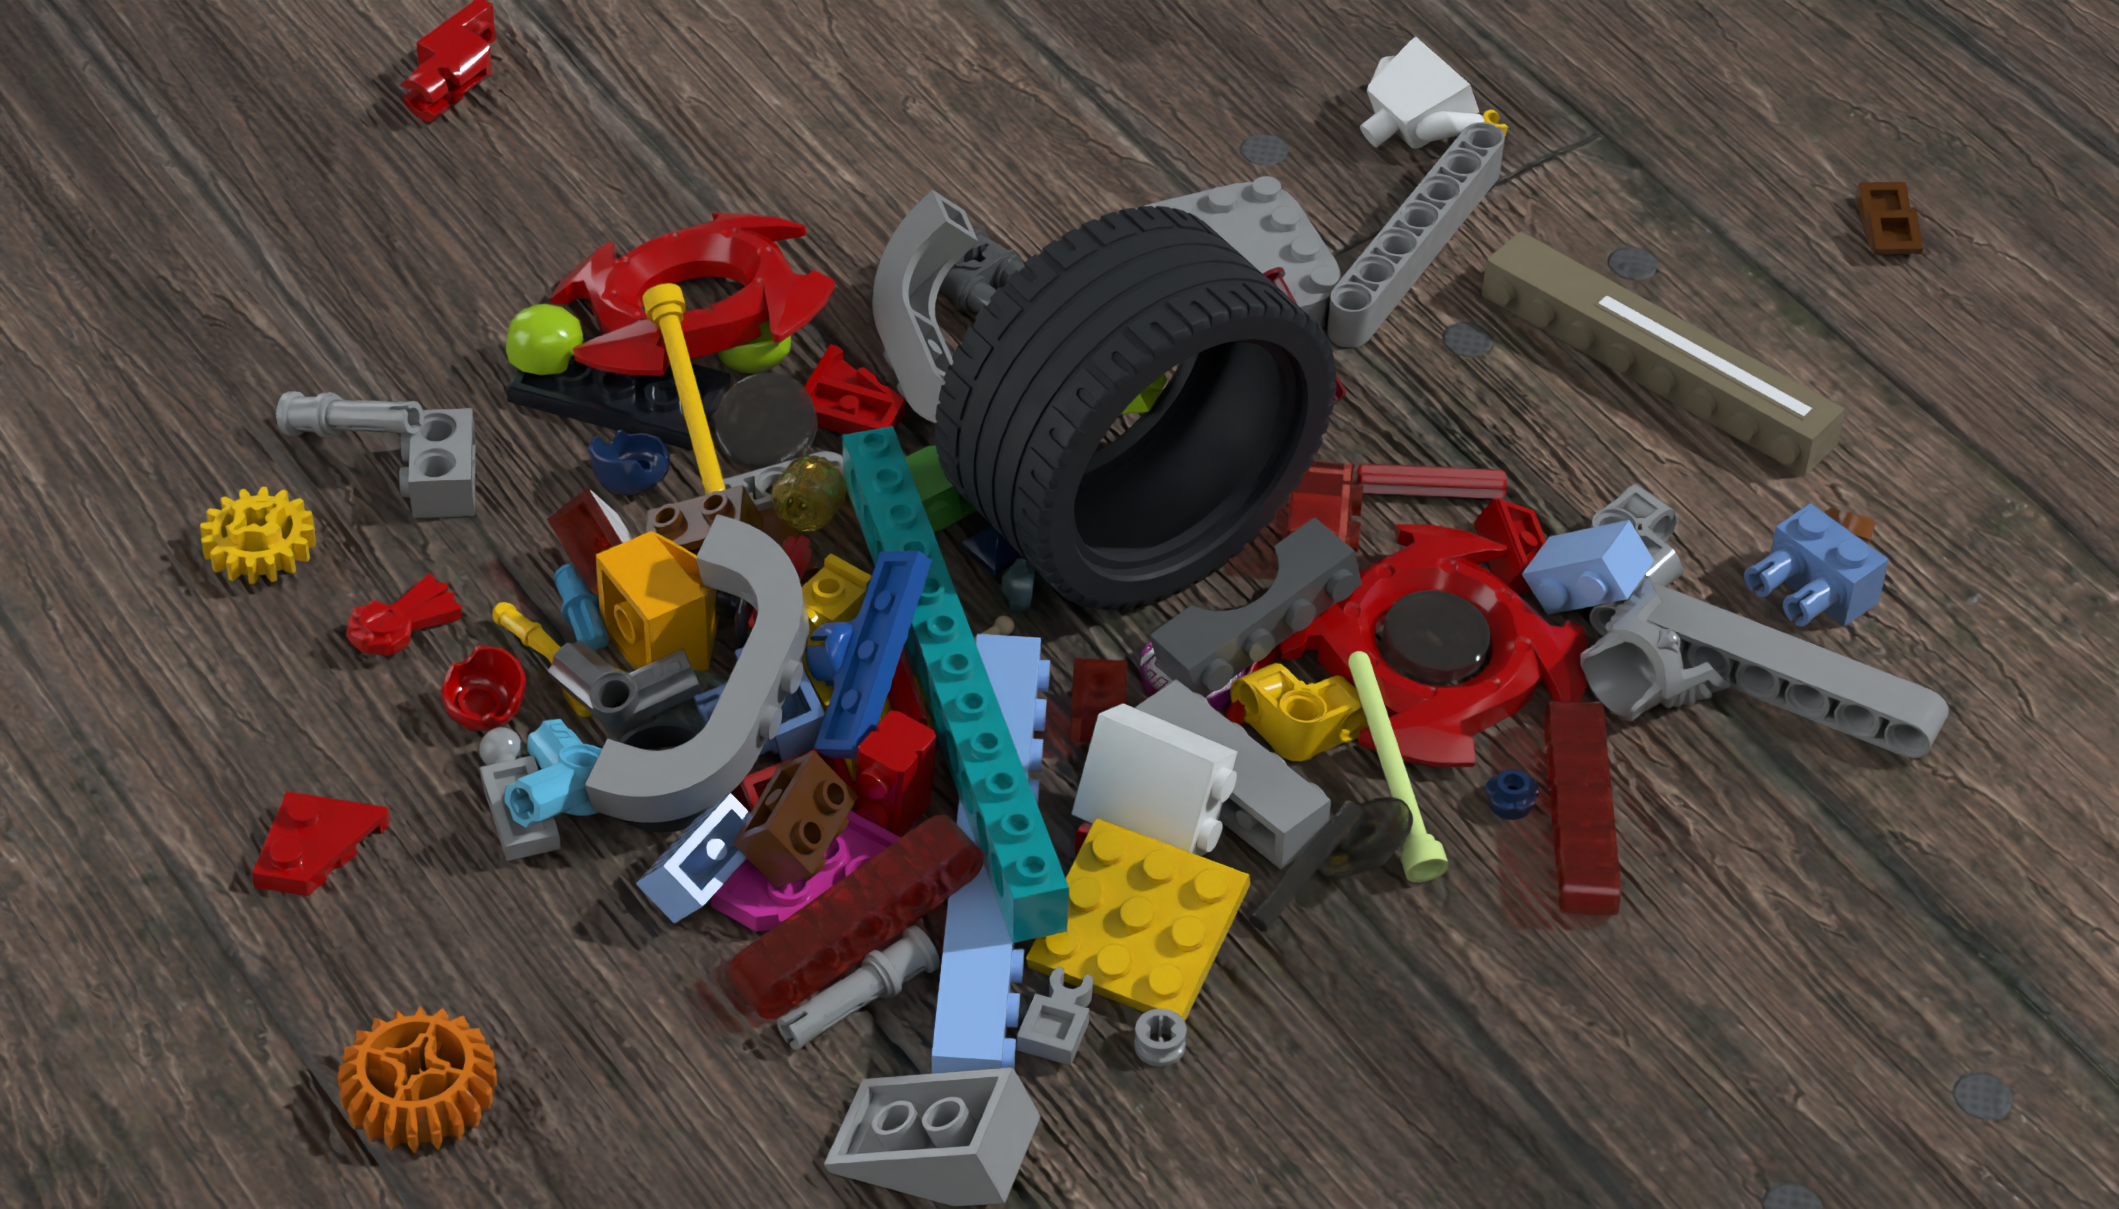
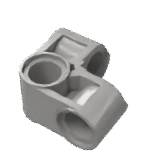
M1638 484L1628 487L1620 497L1605 508L1597 511L1593 516L1591 528L1630 520L1654 559V563L1644 575V579L1651 578L1654 583L1667 587L1684 573L1685 570L1681 565L1678 555L1666 543L1679 521L1675 511Z

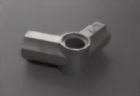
M579 640L572 644L566 643L554 654L552 665L548 669L551 679L601 721L606 731L616 738H621L629 731L647 724L649 717L693 698L696 694L703 693L684 649L627 674L624 671H618ZM626 700L621 706L613 708L617 703Z

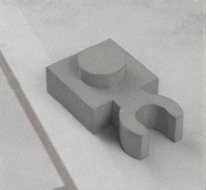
M1057 967L1050 975L1049 997L1039 994L1034 995L1017 1034L1016 1050L1071 1066L1089 1024L1090 1009L1085 1007L1089 1005L1092 999L1093 978L1092 976L1085 975L1081 986L1075 989H1068L1063 986L1064 968Z

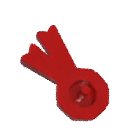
M428 574L395 604L388 605L372 600L368 605L353 608L348 619L346 637L361 652L382 656L392 655L408 647L412 630L460 620L462 606L454 601V592H448V584L436 582L434 576Z

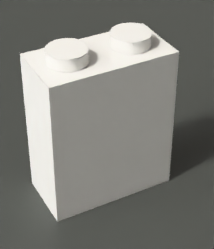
M1124 703L1098 714L1071 814L1091 823H1094L1095 819L1099 818L1202 856L1215 848L1221 836L1223 825L1218 819L1223 802L1229 798L1236 783L1237 773L1233 770L1238 751Z

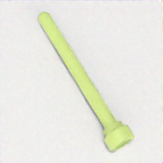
M1356 651L1350 655L1348 663L1406 839L1402 845L1403 852L1400 855L1406 878L1411 882H1426L1436 879L1444 874L1449 867L1443 845L1436 841L1434 836L1426 832L1369 656L1365 652Z

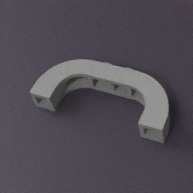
M931 190L906 215L888 242L875 276L872 307L875 325L885 347L883 356L895 371L899 381L897 389L900 395L916 413L935 424L938 422L935 419L937 404L940 403L938 396L941 385H944L946 382L944 376L948 365L953 364L951 354L936 321V298L949 270L979 241L965 210L934 190Z
M717 514L696 556L703 586L736 595L749 602L758 612L752 632L708 723L698 735L687 743L667 750H644L607 739L585 783L594 811L635 822H664L696 814L712 806L732 792L752 769L766 739L772 740L777 734L782 720L781 707L788 693L794 694L802 679V661L808 645L809 620L800 580L793 563L781 546L761 530L744 522Z

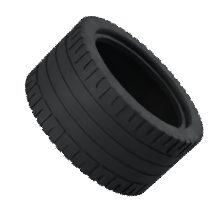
M1142 206L1138 207V209H1122L1119 211V214L1111 212L1102 215L1100 220L1092 219L1081 224L1079 229H1071L1062 235V239L1058 241L1053 240L1043 247V252L1039 255L1034 254L1024 262L1025 266L1020 271L1016 270L1006 279L1008 283L1003 288L999 287L990 297L992 301L987 307H982L975 317L976 322L974 325H970L963 335L964 341L962 345L957 346L952 356L953 364L948 365L944 376L946 382L944 385H941L938 396L940 403L937 404L935 419L938 421L935 423L936 451L939 455L941 468L944 470V474L952 486L1058 593L1077 605L1097 610L1132 609L1136 605L1142 607L1152 604L1154 600L1162 601L1171 597L1172 593H1180L1190 588V584L1201 582L1208 577V573L1211 571L1216 572L1226 565V561L1230 557L1235 558L1244 550L1243 546L1248 542L1252 543L1261 534L1260 530L1274 520L1276 517L1275 513L1279 508H1284L1291 498L1289 495L1293 490H1297L1303 481L1302 476L1304 472L1309 471L1314 461V453L1319 451L1323 442L1322 435L1327 432L1330 423L1328 416L1332 414L1334 400L1332 398L1336 394V382L1334 381L1336 379V366L1334 365L1333 350L1323 329L1312 317L1197 216L1177 208ZM1179 364L1150 411L1145 412L1117 439L1093 454L1106 432L1126 407L1157 378Z

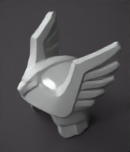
M1646 578L1636 592L1633 591L1623 604L1617 606L1616 613L1611 617L1610 622L1606 624L1608 633L1580 655L1581 668L1584 671L1592 694L1601 705L1623 721L1631 722L1643 712L1660 703L1667 708L1672 706L1680 707L1682 704L1692 706L1696 700L1710 699L1712 693L1725 690L1730 686L1729 681L1719 675L1708 662L1693 668L1683 669L1682 656L1679 650L1681 642L1679 636L1673 630L1663 629L1647 621L1650 614L1661 603L1651 578Z

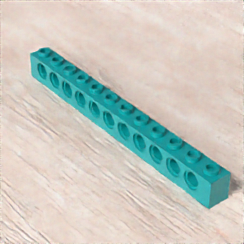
M893 426L842 435L843 480L874 565L876 566L880 552L919 551L932 560L904 647L1012 943L1067 932L1069 897L1067 881Z

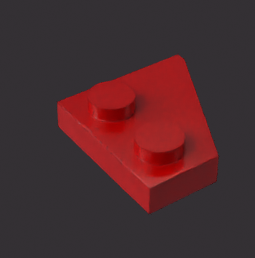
M286 791L252 872L254 888L309 896L327 881L330 872L343 867L357 855L356 845L373 830L381 834L388 828L390 824L389 808Z

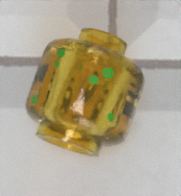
M804 455L793 460L773 485L771 493L773 509L780 520L788 526L802 532L819 530L827 525L844 503L847 491L845 479L839 469L827 459L816 455Z

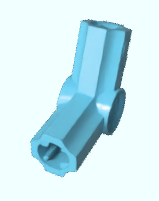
M561 719L543 721L535 732L529 734L527 751L531 756L534 755L535 761L541 770L517 779L516 782L507 785L505 789L504 802L512 813L513 821L525 828L564 812L577 816H588L597 813L593 810L585 783L602 749L594 745L583 744L572 729H568Z

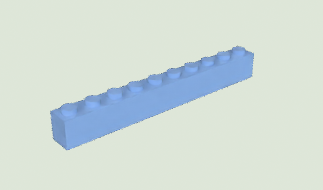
M977 634L976 645L1038 805L1040 781L1030 779L1031 771L1041 772L1043 739H1034V731H1045L1047 699H1038V691L1048 692L1050 660H1040L1041 638ZM960 798L933 1038L932 1074L1014 1068L1016 1039L1006 1038L1007 1027L1018 1028L1020 994L1010 993L1011 983H1022L1024 949H1014L1015 943H1012Z

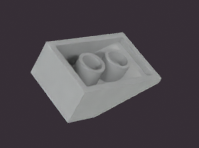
M1013 1067L862 1079L824 1166L832 1174L951 1206L1005 1203L1041 1116Z

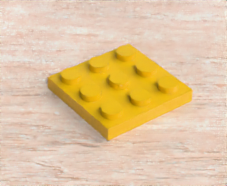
M1096 818L1066 877L1069 887L1067 932L1036 938L1026 957L1028 968L1048 976L1057 967L1064 968V982L1077 987L1081 986L1085 975L1092 976V992L1142 1012L1159 1008L1171 1010L1179 1014L1185 1021L1248 891L1250 876L1242 871Z

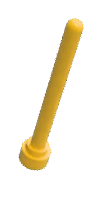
M671 283L660 284L648 289L643 294L642 300L647 318L653 321L656 327L661 328L705 494L707 495L714 491L725 490V485L680 324L684 318L683 313L686 310V304L680 286Z

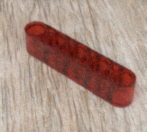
M1548 701L1545 712V747L1560 914L1617 916L1620 905V869L1603 703Z
M933 816L743 949L734 957L729 965L727 973L729 981L761 1018L774 1019L786 1014L862 960L866 954L876 950L970 883L982 869L984 863L983 852L949 816Z

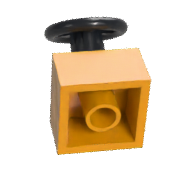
M649 531L596 554L600 615L609 639L634 670L681 649H684L695 675L708 670L719 617L735 618L736 645L738 649L745 646L753 629L749 626L748 621L754 607L736 595L703 586L696 555L653 531Z

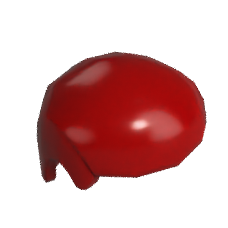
M485 645L476 646L465 660L459 663L453 662L444 677L445 682L442 684L441 700L447 715L468 731H490L494 728L505 726L518 714L525 693L526 676L520 661L505 649Z

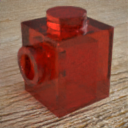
M1074 658L1070 742L1091 743L1098 714L1120 704H1126L1127 661Z

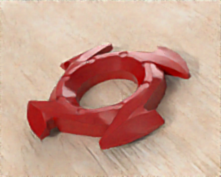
M712 213L713 221L654 238L617 260L614 242L606 243L582 260L561 280L550 301L551 305L569 304L577 298H589L592 312L602 336L574 347L575 361L601 371L625 375L664 376L670 361L661 328L656 327L654 322L647 318L646 312L642 311L644 306L642 296L648 289L660 284H675L700 277H723L735 280L745 286L742 290L723 301L704 309L685 311L683 313L684 318L680 324L691 360L733 348L761 337L760 324L767 320H770V332L773 342L777 343L785 340L808 324L826 305L835 288V281L815 270L806 275L794 274L780 248L774 243L775 241L806 236L805 225L780 217L752 213Z
M1395 524L1394 532L1397 543L1405 546V548L1360 571L1362 585L1356 588L1348 598L1337 602L1313 619L1308 627L1295 632L1279 644L1281 659L1301 658L1305 650H1319L1317 660L1332 677L1337 675L1343 676L1356 690L1348 660L1350 655L1356 651L1365 652L1369 656L1403 761L1433 767H1474V738L1471 736L1516 714L1532 700L1534 690L1540 681L1553 697L1561 713L1566 717L1574 715L1587 686L1580 662L1581 653L1588 649L1584 627L1568 619L1564 627L1550 626L1500 578L1477 565L1478 563L1504 557L1507 546L1468 531L1431 524ZM1411 610L1443 612L1464 621L1479 634L1486 645L1489 654V664L1477 677L1458 685L1433 686L1419 683L1398 673L1385 661L1377 647L1375 633L1386 620L1402 612ZM1369 726L1363 728L1359 732V744L1377 752Z

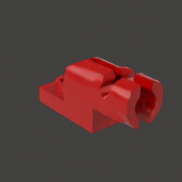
M474 0L416 42L419 67L413 71L409 78L401 83V87L407 90L412 88L402 96V99L416 117L425 122H433L450 109L451 103L457 104L462 101L466 93L492 74L490 44L496 41L492 3L486 0Z

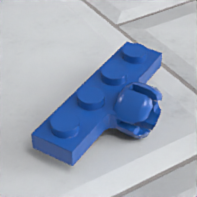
M919 551L880 552L857 617L850 622L825 623L814 631L810 637L813 641H825L824 646H808L806 648V662L810 673L817 681H825L827 687H834L814 746V750L827 758L857 759L858 746L872 731L876 730L932 562L930 558Z

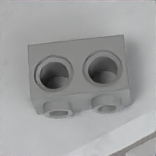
M472 408L423 410V425L418 426L420 431L416 434L401 433L402 462H409V467H400L399 470L401 498H410L413 518L475 516L476 440Z

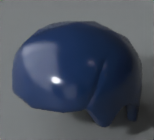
M618 430L610 443L604 444L600 437L595 436L592 438L588 448L592 470L600 484L618 495H634L651 489L665 478L670 468L669 449L660 437L647 433L628 435L623 430Z

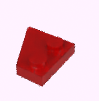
M832 344L829 345L793 404V420L842 434L857 433L893 426L894 430H896L905 415V399L892 388L880 384L876 376L865 367H861L858 370L854 369L843 360V350Z

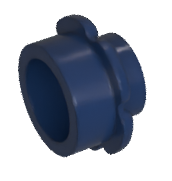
M1505 770L1501 771L1498 777L1493 776L1489 778L1485 786V793L1489 796V806L1494 814L1504 819L1517 820L1528 815L1531 808L1534 807L1536 803L1535 797L1539 795V788L1537 783L1523 772Z

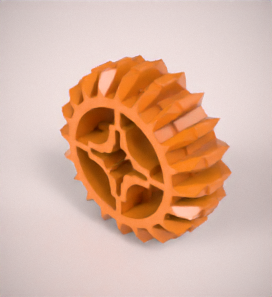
M421 1005L415 1015L404 1016L396 1008L392 1021L385 1022L374 1017L373 1025L371 1026L372 1032L357 1030L354 1045L344 1047L343 1064L339 1066V1072L337 1073L340 1104L344 1108L345 1113L348 1114L349 1121L353 1125L354 1130L364 1129V1134L368 1137L370 1143L384 1138L385 1144L391 1152L402 1142L408 1143L409 1148L415 1154L420 1143L431 1142L439 1151L442 1138L450 1136L461 1142L464 1126L479 1128V1122L482 1118L481 1112L491 1110L493 1102L492 1093L495 1092V1086H497L494 1053L490 1050V1045L485 1044V1037L481 1034L480 1028L470 1029L464 1015L450 1021L449 1015H447L444 1008L440 1009L433 1016L426 1015ZM377 1089L384 1090L385 1095Z

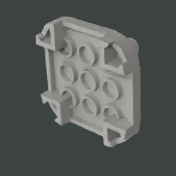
M1262 176L1255 179L1254 182L1230 184L1145 205L1153 206L1154 208L1156 206L1170 207L1171 209L1177 208L1197 216L1261 273L1276 267H1282L1286 273L1283 279L1298 306L1312 317L1321 328L1325 327L1326 317L1329 312L1330 294L1332 289L1341 280V273L1335 258L1299 203L1287 191L1281 189V183L1276 178Z

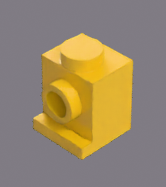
M830 553L824 559V567L801 587L809 620L808 639H810L814 631L825 623L850 622L855 619L861 610L872 576ZM818 641L823 645L825 644V641Z

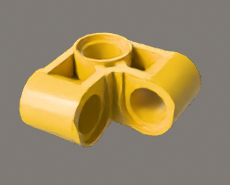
M1273 663L1234 680L1230 687L1232 703L1238 699L1242 705H1245L1246 716L1244 721L1249 723L1272 746L1278 755L1291 761L1309 760L1315 755L1337 745L1354 741L1359 737V732L1369 726L1358 691L1343 676L1337 675L1316 684L1310 683L1306 685L1302 680L1299 681L1282 664Z

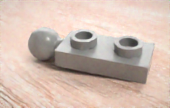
M498 727L488 731L483 736L479 747L480 756L487 765L480 767L481 781L506 861L561 849L560 835L554 817L525 828L513 821L512 813L504 802L507 785L516 782L519 778L539 771L534 755L521 758L523 744L518 734L513 730Z

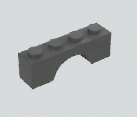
M1312 518L1274 545L1279 567L1278 574L1270 589L1258 600L1244 607L1228 611H1212L1191 605L1151 633L1150 638L1158 668L1172 681L1177 679L1193 693H1198L1204 698L1214 691L1222 689L1237 674L1255 661L1265 658L1273 648L1295 632L1308 627L1313 619L1337 602L1348 598L1356 588L1362 585L1355 551L1317 518Z

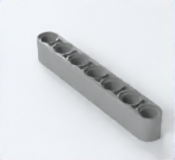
M1477 122L1467 126L1332 289L1327 323V336L1331 342L1345 348H1356L1364 345L1495 184L1501 172L1505 141L1504 132L1499 127L1486 122Z
M1642 578L1637 587L1634 589L1635 592L1641 585V583L1645 580L1644 578ZM1654 583L1655 591L1661 603L1650 614L1647 621L1663 629L1673 630L1681 640L1679 650L1682 656L1683 669L1693 668L1708 662L1719 675L1729 681V688L1909 758H1921L1928 753L1949 715V707L1946 701L1931 689ZM1625 600L1594 606L1589 615L1590 623L1600 636L1603 637L1608 633L1606 624L1610 622L1611 617L1616 613L1617 606L1623 604Z

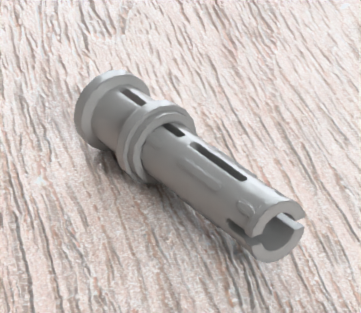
M288 391L279 399L276 409L277 425L280 431L286 436L298 437L304 432H316L320 437L333 438L342 431L416 434L420 431L418 426L423 425L424 419L423 409L415 401L343 400L336 393L323 392L317 397H305L301 392Z
M910 926L903 931V938L881 952L873 950L866 954L864 960H862V967L854 973L838 981L799 1008L777 1019L778 1029L787 1043L790 1042L791 1048L797 1051L813 1038L846 1019L880 996L883 998H893L901 993V985L923 971L932 973L940 967L939 955L925 932L917 926Z

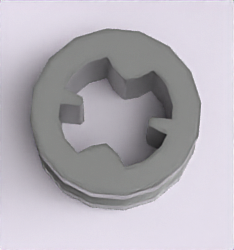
M1162 1008L1152 1009L1143 1013L1135 1026L1134 1048L1137 1056L1143 1062L1158 1067L1170 1066L1178 1062L1184 1055L1187 1028L1185 1021L1179 1014ZM1157 1033L1159 1042L1151 1040L1150 1035ZM1162 1033L1171 1036L1170 1040L1163 1042Z

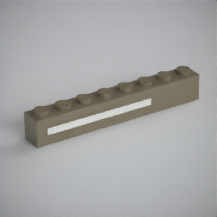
M1520 231L1486 259L1482 288L1483 297L1796 472L1806 476L1838 445L1845 408Z

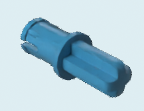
M573 563L563 565L554 574V582L563 601L561 607L562 616L568 624L572 625L577 641L581 640L596 652L598 648L606 647L609 641L608 633L600 615L599 596L590 587L585 567L577 564L576 571L579 577L577 578Z

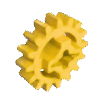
M261 487L258 495L250 496L246 489H242L239 492L240 499L236 501L224 496L220 499L222 510L209 508L206 511L208 522L200 524L201 543L205 560H211L212 570L215 573L227 568L228 579L231 581L239 578L241 574L248 576L249 584H255L259 575H266L271 582L277 581V571L283 569L290 574L295 573V560L308 562L310 559L309 548L316 547L312 511H305L304 501L301 498L289 502L288 491L281 490L274 497L269 496L267 487Z

